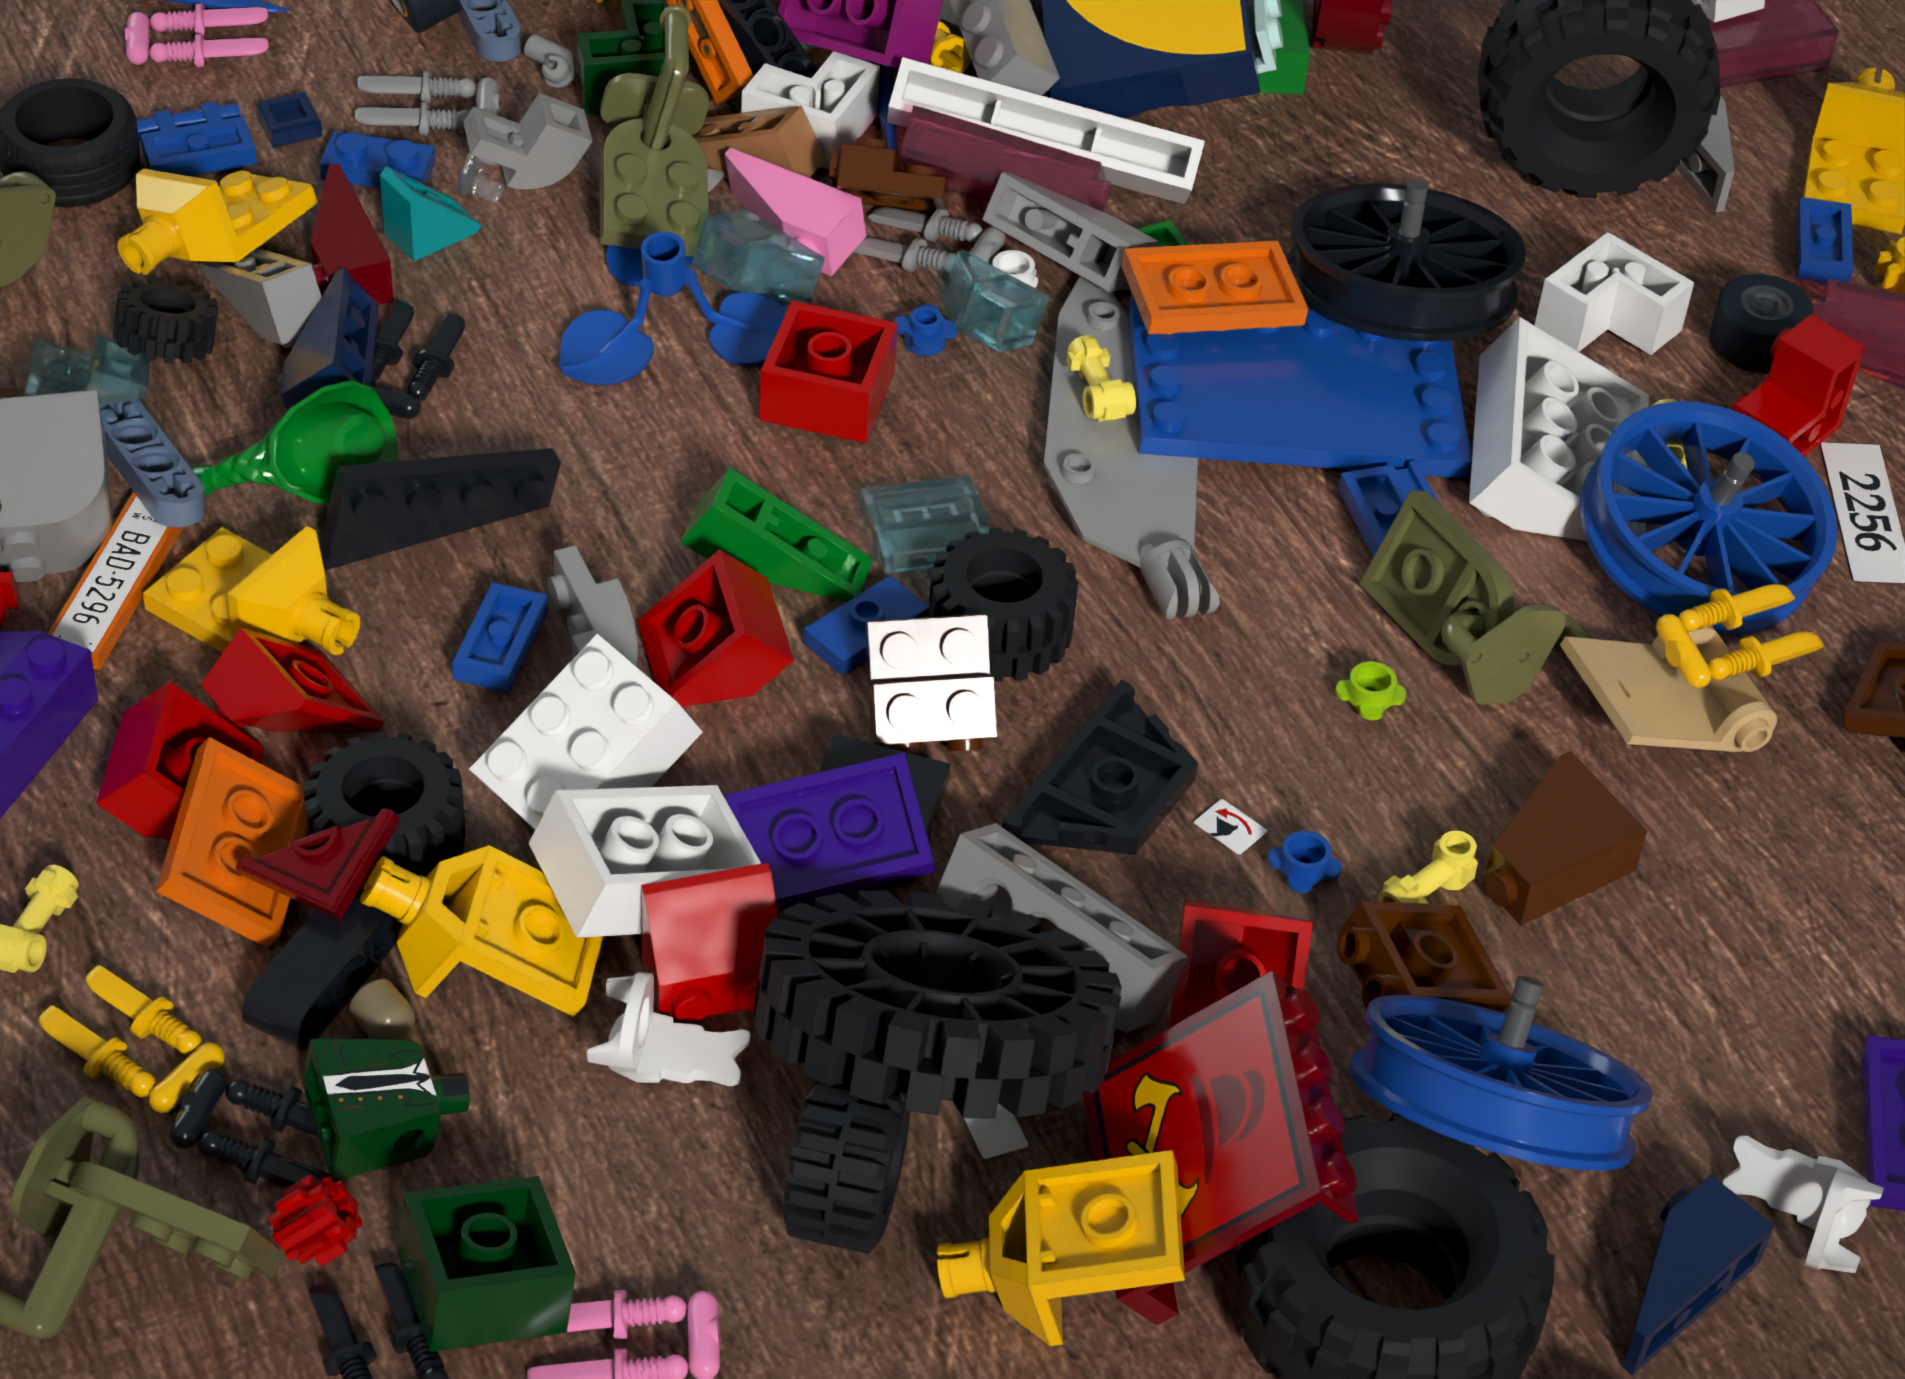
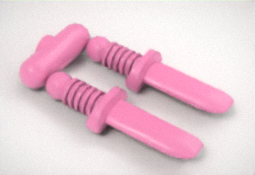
M195 4L194 12L191 10L188 13L186 11H183V13L181 11H178V13L176 11H173V13L168 11L167 14L157 12L151 16L150 21L143 12H134L128 17L127 27H125L127 59L135 65L144 64L149 54L151 59L158 63L167 60L169 62H172V60L174 62H177V60L179 62H182V60L187 62L188 59L189 61L194 59V64L198 68L204 67V58L250 56L264 53L269 48V41L265 38L205 40L203 36L205 27L259 24L267 20L268 10L262 7L205 10L203 4ZM150 24L158 32L166 30L172 32L173 29L175 31H178V29L180 31H183V29L185 31H188V29L193 31L194 28L193 43L191 41H188V43L186 41H183V43L179 41L178 44L176 42L172 44L170 42H167V44L155 43L149 50Z
M625 1290L613 1291V1300L571 1304L567 1332L613 1328V1337L616 1340L627 1339V1328L629 1325L635 1327L636 1324L642 1326L644 1323L645 1326H648L650 1322L652 1325H656V1322L663 1324V1321L676 1323L681 1321L687 1312L689 1366L684 1357L676 1354L666 1358L658 1356L657 1359L655 1356H652L650 1360L648 1357H644L643 1360L637 1358L636 1361L632 1358L628 1362V1351L626 1348L614 1349V1359L532 1367L527 1370V1379H684L687 1376L688 1369H690L691 1374L696 1379H713L718 1374L720 1368L721 1333L718 1301L709 1291H699L689 1298L688 1306L681 1297L674 1295L665 1299L657 1297L656 1300H654V1297H651L649 1301L647 1298H643L642 1301L636 1299V1302L632 1299L627 1303V1292Z

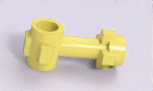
M1085 335L1076 338L1070 343L1067 349L1066 363L1070 371H1077L1081 380H1087L1089 384L1083 390V407L1087 418L1097 419L1100 422L1117 420L1119 418H1126V415H1133L1136 409V396L1133 385L1130 382H1122L1121 379H1110L1105 367H1109L1110 354L1106 348L1101 349L1096 338Z
M1449 831L1434 843L1431 857L1433 861L1412 877L1409 874L1402 879L1395 875L1384 882L1383 890L1378 895V901L1428 904L1429 902L1425 898L1439 887L1447 890H1460L1475 879L1478 862L1474 858L1477 848L1474 838L1463 831Z
M48 865L42 870L38 878L33 877L28 883L25 890L28 898L31 900L12 927L0 924V970L15 973L18 969L26 972H35L40 968L46 955L47 943L45 937L39 933L52 914L60 916L65 908H71L78 897L76 890L79 887V883L70 871L58 865Z

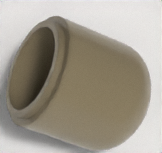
M387 979L374 980L365 984L355 993L349 1006V1014L370 1039L403 1040L409 1035L415 1023V1013L412 1006L392 982Z

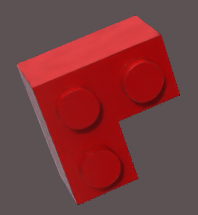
M1811 314L1794 328L1787 327L1780 332L1770 350L1771 356L1774 357L1770 372L1762 384L1750 394L1742 393L1739 395L1730 409L1769 427L1805 456L1817 447L1820 442H1823L1840 428L1866 346Z

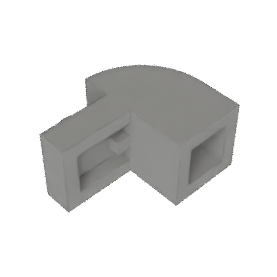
M538 93L519 123L476 107H472L463 122L470 154L486 164L502 165L506 186L515 189L543 188L565 178L576 167L593 142L584 109L542 93Z

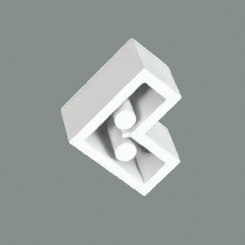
M833 51L812 78H808L765 63L742 90L741 113L802 106L826 157V160L820 167L829 170L832 148H842V144L854 145L856 138L861 137L877 116L880 66Z
M1607 232L1544 280L1534 326L1578 352L1609 330L1630 342L1633 346L1652 355L1682 331L1695 282Z

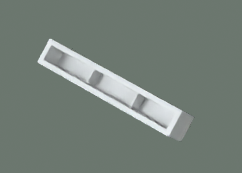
M904 57L901 60L887 115L888 123L1181 204L1186 203L1192 191L1205 143L1204 140Z

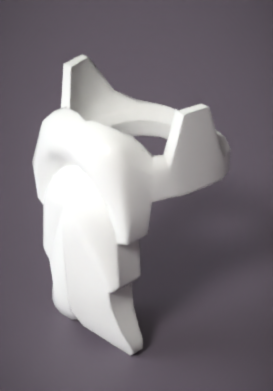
M638 972L633 976L607 979L606 996L625 1002L627 1005L625 1013L616 1019L608 1037L609 1041L587 1050L588 1062L607 1065L610 1070L641 1083H659L662 1079L687 1084L695 1080L712 1081L729 1087L739 1084L741 1071L735 1062V1058L749 1045L750 1032L748 1030L740 1029L728 1032L704 1031V1028L700 1025L674 1023L673 1017L653 1012L654 977L652 973Z
M1738 1136L1733 1149L1740 1166L1726 1175L1722 1184L1735 1194L1752 1195L1765 1199L1771 1208L1796 1215L1797 1222L1814 1230L1815 1233L1807 1254L1805 1266L1816 1270L1829 1269L1856 1273L1861 1257L1838 1243L1840 1238L1847 1237L1858 1230L1867 1215L1866 1208L1870 1205L1871 1200L1881 1198L1884 1188L1868 1182L1866 1178L1841 1160L1823 1156L1813 1159L1792 1149L1780 1151L1766 1147L1749 1136Z

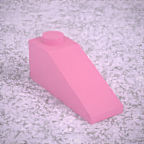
M731 147L724 154L732 194L788 259L795 261L802 267L812 268L833 276L865 239L866 230L861 198Z

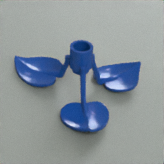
M656 232L645 238L641 249L608 245L607 267L613 278L626 286H640V295L633 319L628 323L624 316L611 310H595L580 315L564 332L561 340L558 369L571 379L592 385L621 383L641 373L651 361L654 353L653 341L647 335L637 331L644 322L649 297L652 292L658 296L668 297L675 295L684 285H687L705 318L715 324L709 334L710 346L713 351L728 363L744 367L764 364L787 308L766 296L740 292L730 294L723 299L720 305V313L714 311L697 282L696 271L689 269L694 257L686 256L684 241L678 235L671 232Z

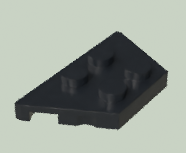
M1121 679L1002 822V828L1024 843L1136 855L1195 781L1198 763L1182 744L1175 742L1170 737L1169 729L1156 714L1148 717L1134 701L1135 689L1130 683Z

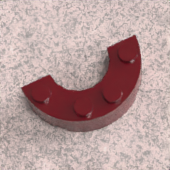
M1314 0L1311 48L1372 55L1374 49H1382L1385 25H1389L1392 0Z

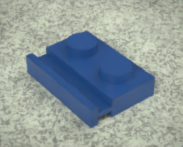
M1417 461L1409 462L1408 468L1396 470L1394 465L1344 472L1340 475L1338 490L1373 558L1410 491H1427L1439 503Z

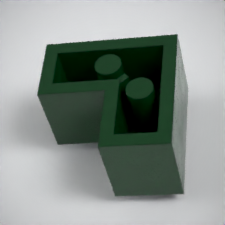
M621 0L622 30L577 33L578 85L585 114L600 113V106L606 86L614 77L625 73H638L659 77L665 58V33L659 21L661 12L669 6L666 0Z

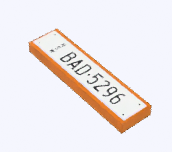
M133 491L47 634L90 649L93 669L101 670L141 602L143 592L151 585L184 527H167L159 524L153 519Z

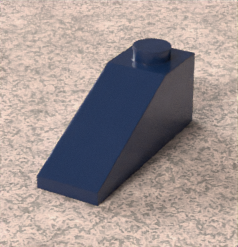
M345 268L335 273L284 362L280 396L287 410L324 386L353 380L371 387L379 305Z
M1712 1175L1691 1192L1686 1188L1680 1189L1671 1197L1660 1214V1219L1664 1222V1226L1654 1253L1622 1368L1632 1376L1759 1265L1774 1224Z

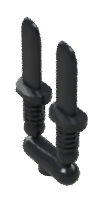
M397 301L375 338L371 387L375 388L390 415L404 419H413L420 413L422 407L420 402L428 397V393L432 390L438 377H449L454 370L455 364L449 356L463 334L465 320L459 315L449 313L428 349L416 352L412 363L417 371L407 387V393L375 386L376 380L379 379L386 365H396L401 360L403 351L398 346V343L414 316L412 305Z
M209 1068L199 1075L192 1090L189 1089L184 1095L179 1113L169 1132L170 1139L176 1147L187 1149L193 1147L198 1142V1148L205 1156H216L217 1160H223L224 1163L229 1162L233 1166L236 1164L238 1168L242 1166V1169L247 1170L243 1178L244 1181L254 1185L259 1177L286 1187H290L308 1175H312L316 1183L325 1177H330V1174L325 1171L272 1153L276 1142L272 1139L264 1137L261 1145L256 1148L254 1144L250 1145L249 1142H244L243 1144V1140L239 1139L237 1141V1138H231L229 1135L224 1137L217 1131L209 1130L202 1134L225 1091L230 1103L244 1105L245 1109H250L253 1112L257 1110L259 1114L263 1112L264 1116L269 1115L270 1118H274L271 1124L272 1130L282 1133L287 1125L318 1136L309 1105L299 1101L303 1093L301 1089L291 1086L287 1095L283 1096L282 1093L277 1094L273 1090L270 1092L268 1088L264 1090V1087H258L257 1084L251 1086L242 1079L233 1080L227 1085V1078L224 1072L216 1068Z
M393 1262L374 1266L378 1282L398 1329L390 1337L394 1351L396 1353H409L416 1373L421 1379H449L447 1372L443 1369L444 1364L439 1352H430L403 1270ZM319 1284L307 1288L313 1308L331 1351L322 1361L327 1375H341L342 1379H373L368 1364L377 1358L376 1351L371 1342H358L339 1294L333 1287L327 1284Z

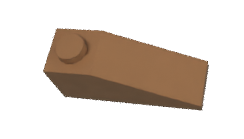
M802 106L706 117L702 129L692 135L701 145L706 155L708 168L723 172V179L729 180L724 154L730 147L812 179V174L826 160Z

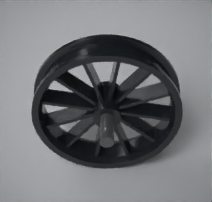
M1412 179L1407 182V185L1359 184L1327 190L1309 198L1298 207L1293 215L1291 237L1294 246L1287 255V262L1307 307L1323 317L1340 325L1372 335L1399 340L1432 342L1474 337L1489 332L1506 322L1516 307L1518 289L1515 279L1523 269L1526 250L1518 232L1494 212L1467 199L1428 189V184L1425 181Z

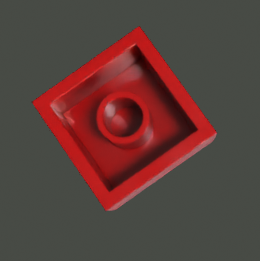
M791 300L760 371L759 420L867 443L895 373L898 323Z

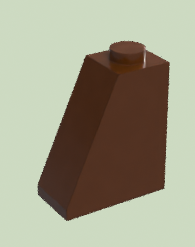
M1569 751L1559 757L1493 843L1483 885L1493 902L1500 907H1504L1521 926L1634 872L1647 830L1588 768Z

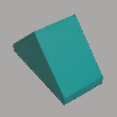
M387 166L381 172L380 183L384 234L413 261L476 234L482 226L453 197Z

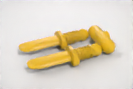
M1780 584L1762 586L1733 596L1725 588L1717 589L1710 594L1711 602L1695 606L1692 609H1686L1680 613L1679 617L1673 614H1665L1658 619L1656 625L1657 633L1665 645V655L1668 662L1673 667H1678L1686 682L1694 688H1703L1709 684L1711 678L1723 680L1726 677H1733L1751 671L1756 678H1762L1771 674L1772 665L1815 652L1824 647V644L1815 633L1806 631L1793 633L1762 644L1754 636H1749L1739 641L1740 650L1724 654L1721 657H1715L1708 664L1705 662L1688 632L1722 623L1727 630H1733L1742 626L1743 617L1793 601L1795 597L1786 586Z
M100 965L94 967L85 978L86 983L95 994L134 1020L130 1027L132 1034L143 1039L152 1033L172 1048H177L181 1054L188 1056L161 1082L156 1085V1080L151 1073L144 1071L141 1066H138V1064L124 1056L128 1046L118 1037H114L107 1042L53 1005H50L38 1018L39 1024L44 1031L87 1061L83 1068L85 1075L92 1080H97L105 1074L125 1089L131 1090L134 1095L138 1097L149 1096L150 1106L159 1113H169L181 1104L186 1092L189 1089L192 1090L196 1080L204 1070L209 1068L219 1069L224 1063L225 1054L220 1045L213 1042L202 1045L203 1041L198 1032L190 1030L189 1026L179 1021L173 1015H170L174 1007L170 1000L161 996L153 1001Z

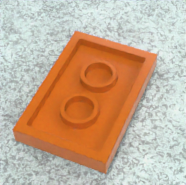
M1279 241L1124 248L1121 266L1148 334L1305 326L1308 307Z
M208 737L196 751L155 892L268 948L281 935L290 897L242 876L236 869V865L243 857L252 860L290 847V841L306 836L304 786Z

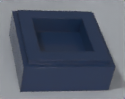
M305 92L255 103L257 119L272 148L322 137L321 121Z

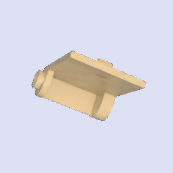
M1713 626L1688 632L1707 664L1715 657L1731 653ZM1659 635L1652 644L1565 636L1560 643L1561 648L1627 744L1728 752H1752L1763 747L1772 737L1773 730L1777 724V715L1746 672L1733 677H1726L1723 680L1711 678L1709 684L1703 688H1694L1686 682L1679 668L1673 667L1668 662L1665 655V645Z

